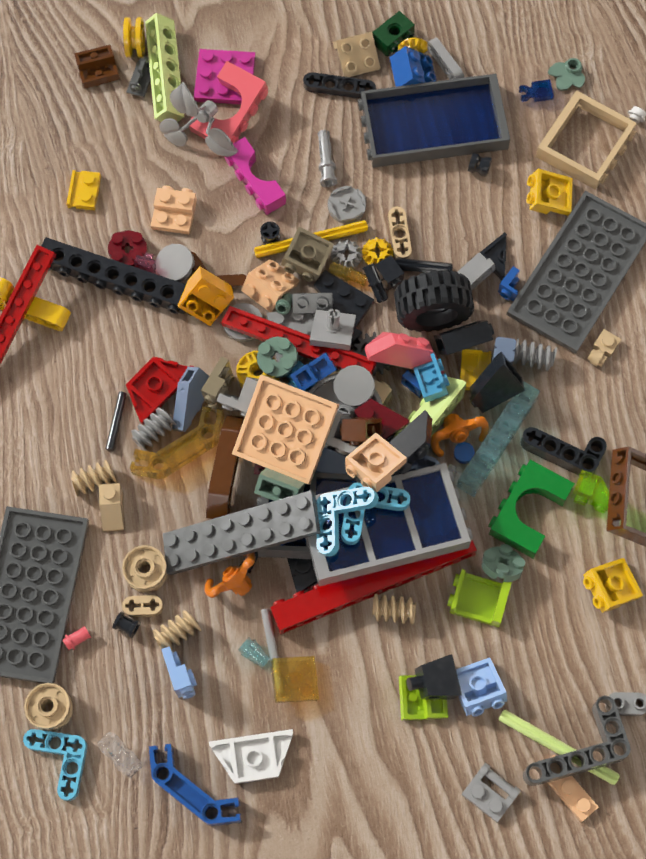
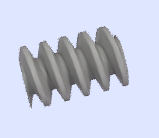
M517 338L514 364H517L519 359H521L523 366L529 361L531 368L537 363L539 370L545 365L546 371H549L553 367L557 347L553 352H551L550 346L543 350L542 344L535 348L534 342H531L528 347L527 340H523L521 345H519V338Z
M161 408L156 409L157 415L154 413L150 414L151 420L147 418L144 420L145 426L142 424L137 426L139 431L135 429L131 431L133 441L145 453L147 452L145 445L153 447L152 439L158 442V434L165 436L163 429L171 431L170 423L176 425L169 414Z

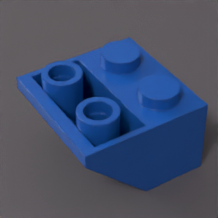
M405 46L390 57L396 87L436 82L437 78L434 74L433 61L430 56Z

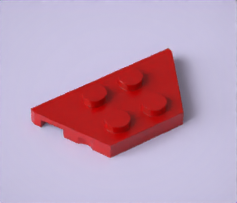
M153 356L127 382L126 387L140 424L144 425V420L146 418L150 419V414H155L156 409L161 408L177 391L178 382L188 366L180 365L178 362L171 360L165 361L163 358Z

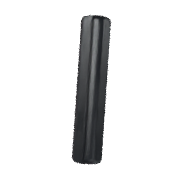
M404 258L395 259L399 267L405 271L429 273L436 270L437 272L442 270L452 272L453 270L452 263Z

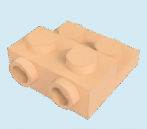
M171 186L157 188L151 229L190 235L197 202L196 193H193L188 188H183L181 191L174 190Z
M375 433L345 458V470L350 477H358L363 487H370L377 493L391 481L392 474L407 463V457Z

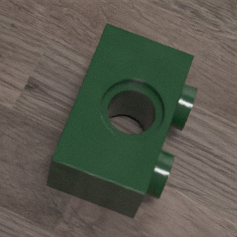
M398 11L372 32L375 46L388 57L391 53L398 51V45L401 42L414 37L415 24L401 11Z

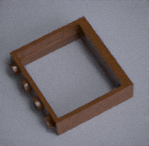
M630 446L612 450L606 531L646 547V533L626 525L630 465L646 471V454Z

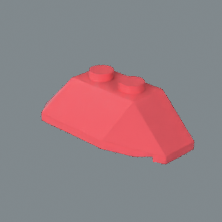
M382 332L364 348L370 361L409 369L431 362L430 354L432 353L435 354L436 360L439 359L427 339L422 337L414 338L403 333Z

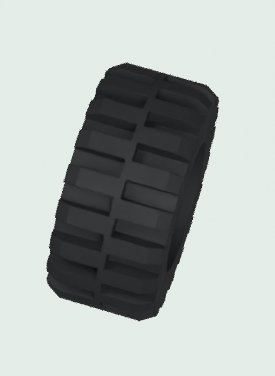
M436 270L411 276L408 280L402 281L394 292L398 322L404 328L411 331L431 332L434 330L440 331L445 328L449 329L455 325L462 324L463 321H467L474 312L470 281L463 274H459L456 271L442 270L437 272Z

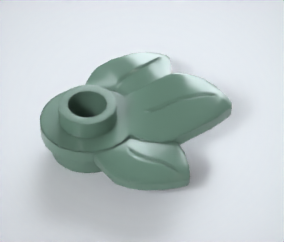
M570 58L565 63L557 62L548 70L549 75L557 78L556 87L560 91L567 90L572 85L581 88L585 82L582 64L576 58Z

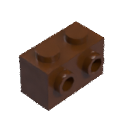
M356 417L342 419L340 425L342 441H349L350 445H361L375 433L382 437V418Z

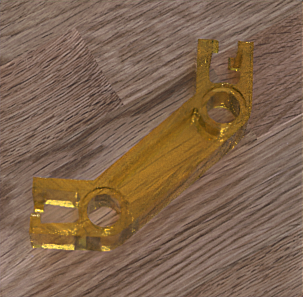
M203 407L198 427L156 453L134 449L135 462L132 461L130 465L132 475L163 479L214 448L219 442L224 421L223 410L217 409L216 422L212 425L207 424L211 408ZM205 433L213 434L209 439L203 437ZM144 460L148 462V466H136L135 463ZM156 464H164V466L161 469H154V466Z

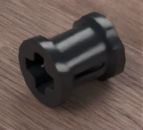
M120 612L112 628L114 630L119 629L133 638L141 622L125 616L124 612Z

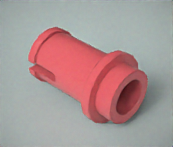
M83 626L71 635H65L66 638L62 640L68 650H75V646L90 639L91 636L86 627Z

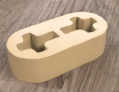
M154 595L130 596L122 603V609L129 617L158 616L164 607L161 599ZM152 601H155L159 607H155V611H152L150 607H145V605H151ZM131 602H134L137 606H141L134 608L133 612H131L130 609L127 608V606L131 605Z

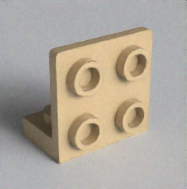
M372 32L333 41L334 49L338 50L344 77H352L380 69Z

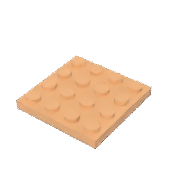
M260 375L232 454L306 484H311L340 404L265 375Z

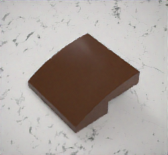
M111 45L74 53L84 89L120 80Z

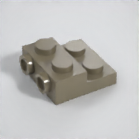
M298 227L281 265L284 266V270L288 273L296 272L302 275L303 280L316 282L334 243Z
M222 356L201 389L206 407L214 413L221 412L223 409V404L217 402L219 393L230 394L228 387L231 386L234 380L229 360Z

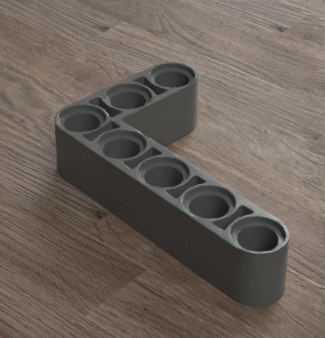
M601 696L592 706V712L603 743L529 764L523 772L525 783L530 786H537L624 760L630 754L631 747L615 701L610 696ZM599 703H605L609 711L602 712L599 708ZM607 724H612L613 726H615V734H611L607 731ZM614 745L622 747L623 755L615 753ZM593 751L601 753L602 761L599 762L593 758ZM572 757H577L581 760L582 765L580 768L573 766ZM551 763H556L560 766L561 771L559 774L551 771ZM530 769L538 771L540 776L538 780H534L529 776Z

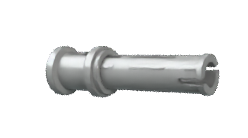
M321 130L318 132L321 158L319 171L322 177L320 185L332 187L337 184V178L334 173L336 165L332 161L330 132Z

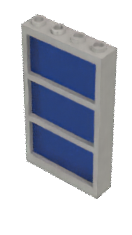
M446 463L392 476L391 481L384 487L406 490L410 495L409 507L403 511L376 507L365 509L361 537L358 543L354 545L345 544L341 538L344 513L339 514V550L334 556L327 557L318 551L317 535L307 537L306 541L319 586L469 548L471 540H473L470 527H466V513L464 508L459 506V491L453 487V473L451 469L448 470ZM349 487L343 488V489H339V490H335V491H331V492H337V491L348 490ZM377 492L379 497L378 502L383 501L385 499V495L381 492ZM322 494L315 495L316 501ZM389 494L387 503H391L392 494ZM403 496L395 499L398 500V504H402L404 501ZM347 497L343 500V506H346ZM327 501V504L324 505V507H325L326 509H327V505H328V504H331L330 501ZM360 511L348 512L349 517L353 519L358 518L361 514ZM332 520L324 522V530L331 528ZM350 524L349 533H346L348 538H353V535H356L354 534V525ZM328 541V545L324 546V548L328 550V546L332 544Z

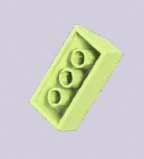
M447 377L450 384L446 386L448 395L426 403L423 398L420 402L421 407L417 412L414 410L408 417V420L412 422L426 410L433 419L432 438V435L444 423V418L451 414L463 399L466 388L464 380ZM401 429L400 431H398V432L395 434V436H397L403 429Z

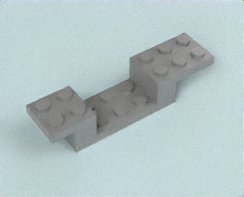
M246 377L239 397L232 394L219 393L217 402L222 403V407L227 410L241 411V415L246 416L259 379ZM337 410L324 446L325 448L335 447L337 453L347 456V454L349 455L360 446L350 445L349 441H342V435L340 434L342 419L351 418L352 414Z

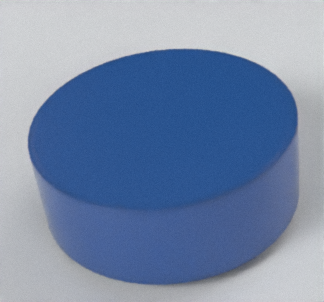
M462 442L456 445L454 458L457 462L467 464L473 460L475 451L471 444Z

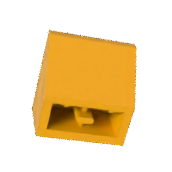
M199 266L187 281L178 307L211 326L234 299L232 286Z

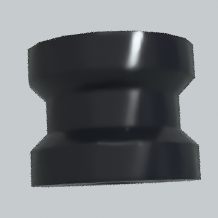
M266 222L261 226V240L265 245L280 241V228L275 222Z

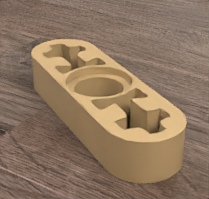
M393 207L388 213L393 254L395 259H410L412 248L406 212L401 207ZM394 214H398V216L400 217L399 224L397 225ZM398 230H402L405 233V236L403 238H397L394 235V233ZM400 244H403L404 251H406L404 255L400 252Z

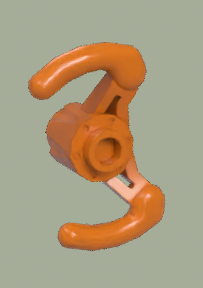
M455 413L449 414L444 418V428L432 435L431 448L437 456L442 457L444 451L439 447V441L450 438L454 443H462L469 436V431L477 427H481L478 439L480 442H484L489 433L488 422L483 416L463 420Z
M255 553L243 555L247 556V558L240 567L237 565L227 567L223 572V582L213 587L214 580L211 578L207 579L205 583L206 595L214 598L221 592L232 590L240 596L247 594L252 588V583L246 574L248 569L255 563Z

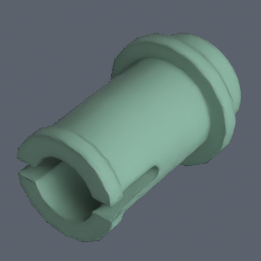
M286 293L276 302L275 307L279 314L290 312L291 305L293 304L292 294Z

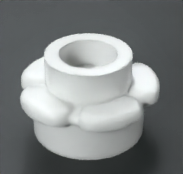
M634 106L632 110L628 111L629 119L637 124L645 121L646 112L643 109Z

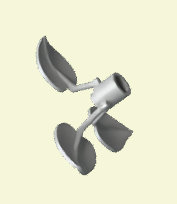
M184 82L172 91L170 101L178 112L186 113L187 116L194 118L181 128L175 119H164L160 123L159 128L168 141L176 146H184L188 139L183 130L198 119L201 123L209 122L206 129L208 136L205 138V142L214 153L220 156H232L239 151L222 130L218 128L211 129L212 123L215 121L213 116L218 112V107L214 102L207 100L198 108Z

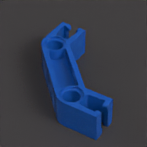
M165 744L164 747L165 751H167V763L160 764L157 763L156 757L158 746H149L152 779L167 793L209 826L242 822L241 813L236 814V817H223L222 812L223 807L231 805L239 807V798L213 800L175 769L174 750L171 744ZM162 769L169 770V776L165 780L158 778V773ZM210 808L218 810V815L213 820L208 819L206 816Z

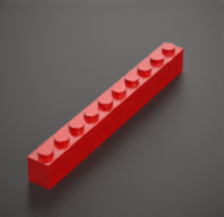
M458 528L451 530L449 535L444 537L438 535L431 538L429 543L422 545V548L460 539L461 536ZM471 540L470 546L467 549L323 586L317 584L312 587L313 590L306 593L305 591H299L291 599L275 601L273 606L270 607L271 613L281 635L374 597V594H382L476 555L477 549L473 540Z

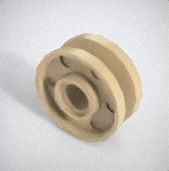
M142 545L135 547L127 553L123 560L122 571L124 578L133 589L139 592L148 593L156 591L163 586L168 577L165 557L153 546ZM144 565L151 566L147 573H141L140 570Z
M53 683L40 684L32 689L26 697L24 705L25 715L30 723L40 730L50 732L60 730L67 725L72 717L74 708L69 694L62 687ZM53 703V709L50 712H45L46 704Z

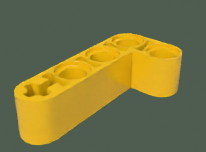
M1 277L0 310L3 311L14 290V286L10 281ZM35 297L24 319L57 331H63L71 312L63 306Z

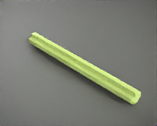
M503 710L499 717V721L559 755L576 751L571 746L507 710ZM572 757L571 761L581 767V760L577 757ZM606 766L589 771L612 785H615L620 777L617 772Z

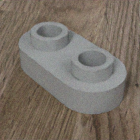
M614 692L609 695L613 700L617 699L621 702V706L617 707L620 716H641L646 713V695L643 693ZM636 700H641L643 706L638 707L636 705Z

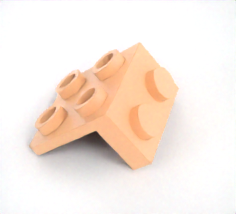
M268 260L248 273L241 291L267 311L275 312L276 302L284 294L299 284V279L292 273L286 272L277 262Z

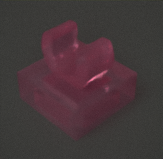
M146 252L144 257L137 255L134 260V267L156 274V260L152 259L154 254Z

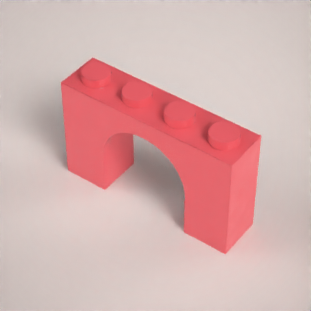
M226 61L217 78L220 84L242 97V104L239 111L233 117L225 120L215 119L211 129L218 128L230 138L231 142L235 143L239 140L238 137L241 132L247 129L251 116L257 113L261 100L266 98L268 86L264 80ZM197 119L188 128L194 134L205 139L208 136L206 129L209 122L201 123Z

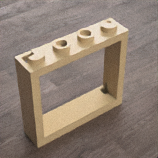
M576 91L538 146L536 158L596 190L600 183H605L608 177V170H613L616 166L618 155L622 156L627 148L626 143L633 140L637 133L634 130L637 123ZM578 107L624 131L597 173L551 149Z

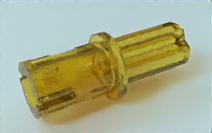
M336 262L330 264L329 272L331 274L342 277L345 281L350 280L365 286L367 281L365 273L352 269V266L349 268Z

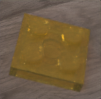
M315 656L271 659L275 703L319 700Z

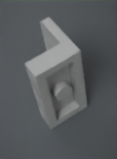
M478 253L458 273L463 274L469 279L471 290H473L496 269L494 262L490 258L486 259L481 253Z

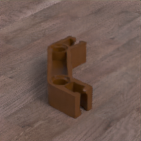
M227 415L222 425L208 489L206 518L214 519L230 513L232 490L239 457L233 455L232 452L244 422V417Z

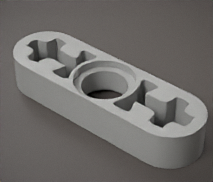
M434 38L428 41L430 54L450 80L464 78L463 71L440 40Z

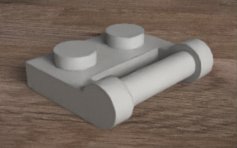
M485 762L461 795L497 823L521 790L516 786L514 788L492 771L490 769L491 766ZM483 776H486L509 794L506 800L481 781Z

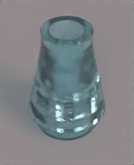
M250 637L238 649L242 653L241 656L259 665L261 668L270 659L255 639L252 640Z

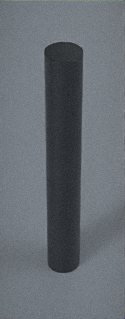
M122 391L118 393L105 448L108 451L114 450L127 395V393Z

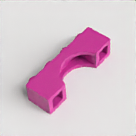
M244 137L233 143L234 147L239 151L232 156H225V160L230 167L233 166L236 170L234 172L238 180L245 183L247 193L250 196H254L258 209H263L265 214L268 215L286 204V195L276 180L264 181L252 174L251 167L256 162L255 150Z

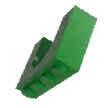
M530 459L527 465L523 464L517 474L520 476L518 482H512L508 490L511 493L508 499L503 498L498 507L501 510L498 517L493 516L488 527L491 528L490 536L533 559L545 535L521 522L516 513L517 501L525 495L538 494L563 506L575 483Z

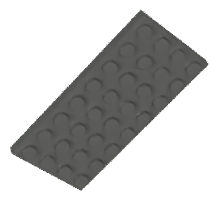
M585 191L508 309L506 315L577 354L645 245L646 223Z
M6 506L0 531V677L54 684L63 645L62 639L65 636L88 530V518Z

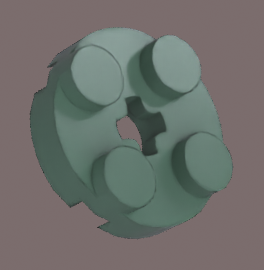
M272 337L259 345L257 363L260 369L270 377L283 378L288 376L295 365H297L298 351L287 338ZM275 353L283 355V357L280 358V362H276V360L273 359Z
M507 544L487 549L482 558L483 571L495 580L497 577L504 578L503 582L518 580L526 564L525 560Z

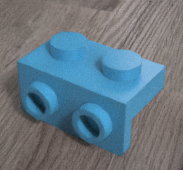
M434 353L430 354L431 362L413 368L425 403L448 395L446 386L450 385L446 373L441 374V371H444L441 359L436 360Z

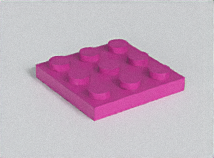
M199 49L194 90L195 102L210 100L214 103L242 104V97L220 84L217 76L226 61L254 75L255 52Z

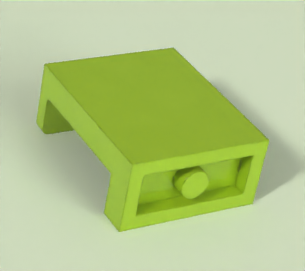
M462 569L460 574L455 575L453 586L457 588L455 595L450 593L447 606L451 607L449 613L499 628L512 583H499L468 574L465 569Z

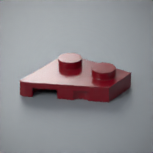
M373 399L368 400L354 410L358 417L382 418V438L384 440L411 423L407 418Z

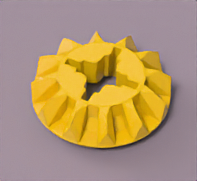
M409 38L398 45V51L405 46L423 54L428 51V43L420 38Z
M376 237L372 240L369 239L363 245L362 257L367 264H377L390 255L393 257L391 243H388L385 238L378 239ZM376 246L382 251L379 258H377L376 252H372L375 251Z

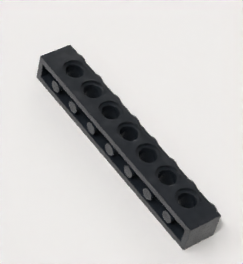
M45 237L41 246L56 254L48 271L54 270L64 277L72 276L82 283L89 282L100 289L107 288L118 295H128L135 301H145L153 307H163L173 314L181 313L185 315L186 312L178 307V303L186 284ZM63 257L61 261H56L58 258ZM81 263V266L74 267L76 264ZM96 269L100 270L98 273H92ZM112 276H118L116 279H110ZM130 282H137L133 286L128 285ZM155 288L154 291L147 292V289ZM167 294H173L171 298H165Z

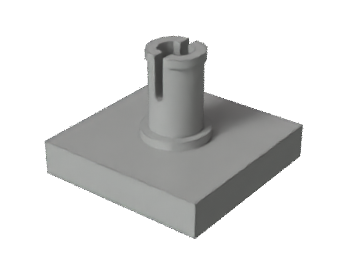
M334 309L328 311L316 310L310 336V345L350 350L356 315L340 313L337 309L335 312H333Z

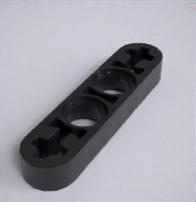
M314 72L307 73L303 78L305 90L314 93L361 99V91H365L366 88H370V90L376 89L375 83L366 79ZM331 81L335 83V86L328 88L325 84ZM351 84L354 88L348 91L344 89V86Z

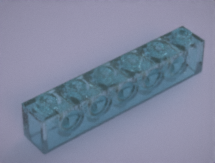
M524 381L525 391L510 399L458 479L457 487L473 497L476 496L538 400L540 390Z

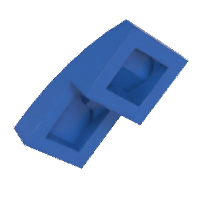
M325 352L309 364L290 374L299 389L306 390L338 369L328 353Z

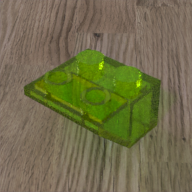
M581 470L570 497L574 499L573 502L582 506L590 504L594 506L593 509L595 511L605 514L608 511L609 491L603 478Z

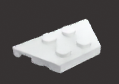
M293 729L210 741L209 746L235 784L279 778L293 736Z

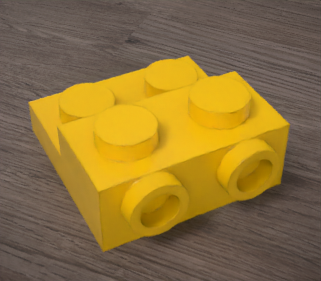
M538 168L527 180V186H530V192L526 198V202L530 204L529 210L544 214L552 211L568 216L572 212L573 178Z
M625 558L591 568L583 574L584 586L591 590L594 596L593 604L602 613L616 609L625 603L637 600L643 596Z

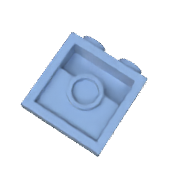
M170 646L161 649L178 698L188 699L194 697L196 694L193 686H196L197 683L192 670H187L185 664H181L179 655L176 651L172 652Z
M491 658L456 669L462 693L459 696V700L466 716L471 714L474 717L480 716L485 709L490 707L499 709L504 706V702H507V692Z

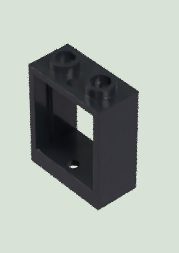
M479 320L433 336L439 354L449 355L492 341L494 329L491 323L488 324L487 320Z

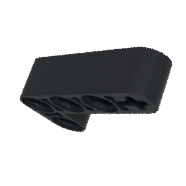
M534 427L525 429L520 441L522 448L583 478H590L594 475L607 448L606 441L603 438L593 437L583 451ZM551 445L554 451L546 450L545 446ZM591 446H598L601 451L595 452ZM570 454L573 460L565 459L564 455ZM583 463H589L592 469L584 468Z

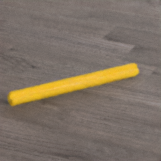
M363 220L313 234L330 241L368 231V225ZM293 238L255 247L254 253L256 258L287 251Z

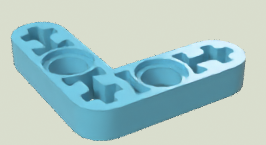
M354 483L349 487V489L360 488L363 486L361 483ZM383 487L378 492L383 493L385 499L374 506L376 508L403 511L409 507L410 495L403 489ZM389 494H392L391 503H387ZM347 496L346 506L352 502L351 496ZM403 496L404 501L402 504H398V500L395 499ZM359 510L361 514L356 519L349 517L348 512L344 513L341 538L345 544L354 545L360 540L365 510ZM350 524L354 525V534H356L353 535V538H348V534H346L350 531Z
M360 487L325 493L318 497L316 503L321 534H317V549L320 553L331 557L339 550V514L370 509L378 503V494L372 488ZM367 494H370L371 497L368 498L367 502L363 500V498L367 497ZM351 496L352 502L348 506H343L344 498ZM327 501H330L331 504H328L326 509L324 505L327 504ZM332 520L331 528L324 530V522ZM329 541L332 545L328 546V550H326L324 546H327Z
M37 729L27 731L23 737V742L28 749L64 755L57 793L65 801L74 800L79 793L87 753L86 741L77 735ZM34 734H36L37 738L45 740V748H42L44 744L41 742H35L34 746H32L29 738H33ZM54 737L61 739V745L57 749H52L49 745L50 740ZM66 738H69L67 741L69 744H76L79 740L82 749L79 748L75 752L72 747L66 746ZM75 762L78 764V771L70 775L66 770L67 765ZM65 776L70 779H76V782L71 781L70 788L74 789V791L69 793L68 797H66V793L62 792L63 788L68 787L69 782L64 780Z

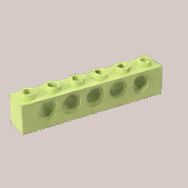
M156 13L145 21L154 118L161 122L167 118L175 119L178 122L184 118V113L178 112L170 101V94L181 84L175 24L173 19Z

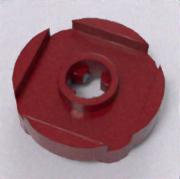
M125 230L112 235L108 244V254L110 259L137 267L142 260L146 259L148 248L140 232ZM126 246L133 248L129 253H126L123 249Z

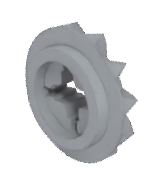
M348 239L342 242L339 241L338 244L333 246L331 259L341 269H352L359 265L362 260L361 247L356 242H351ZM346 249H348L350 253L347 257V260H345L344 254H341L344 253Z

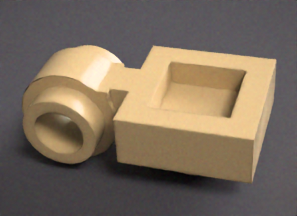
M603 329L587 359L590 360L592 365L602 367L607 356L611 357L621 339Z

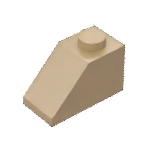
M120 483L99 485V507L103 532L123 531L124 503L123 489Z

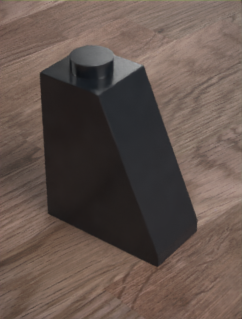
M500 352L471 385L470 402L474 408L478 407L484 413L524 392L523 379L505 355Z

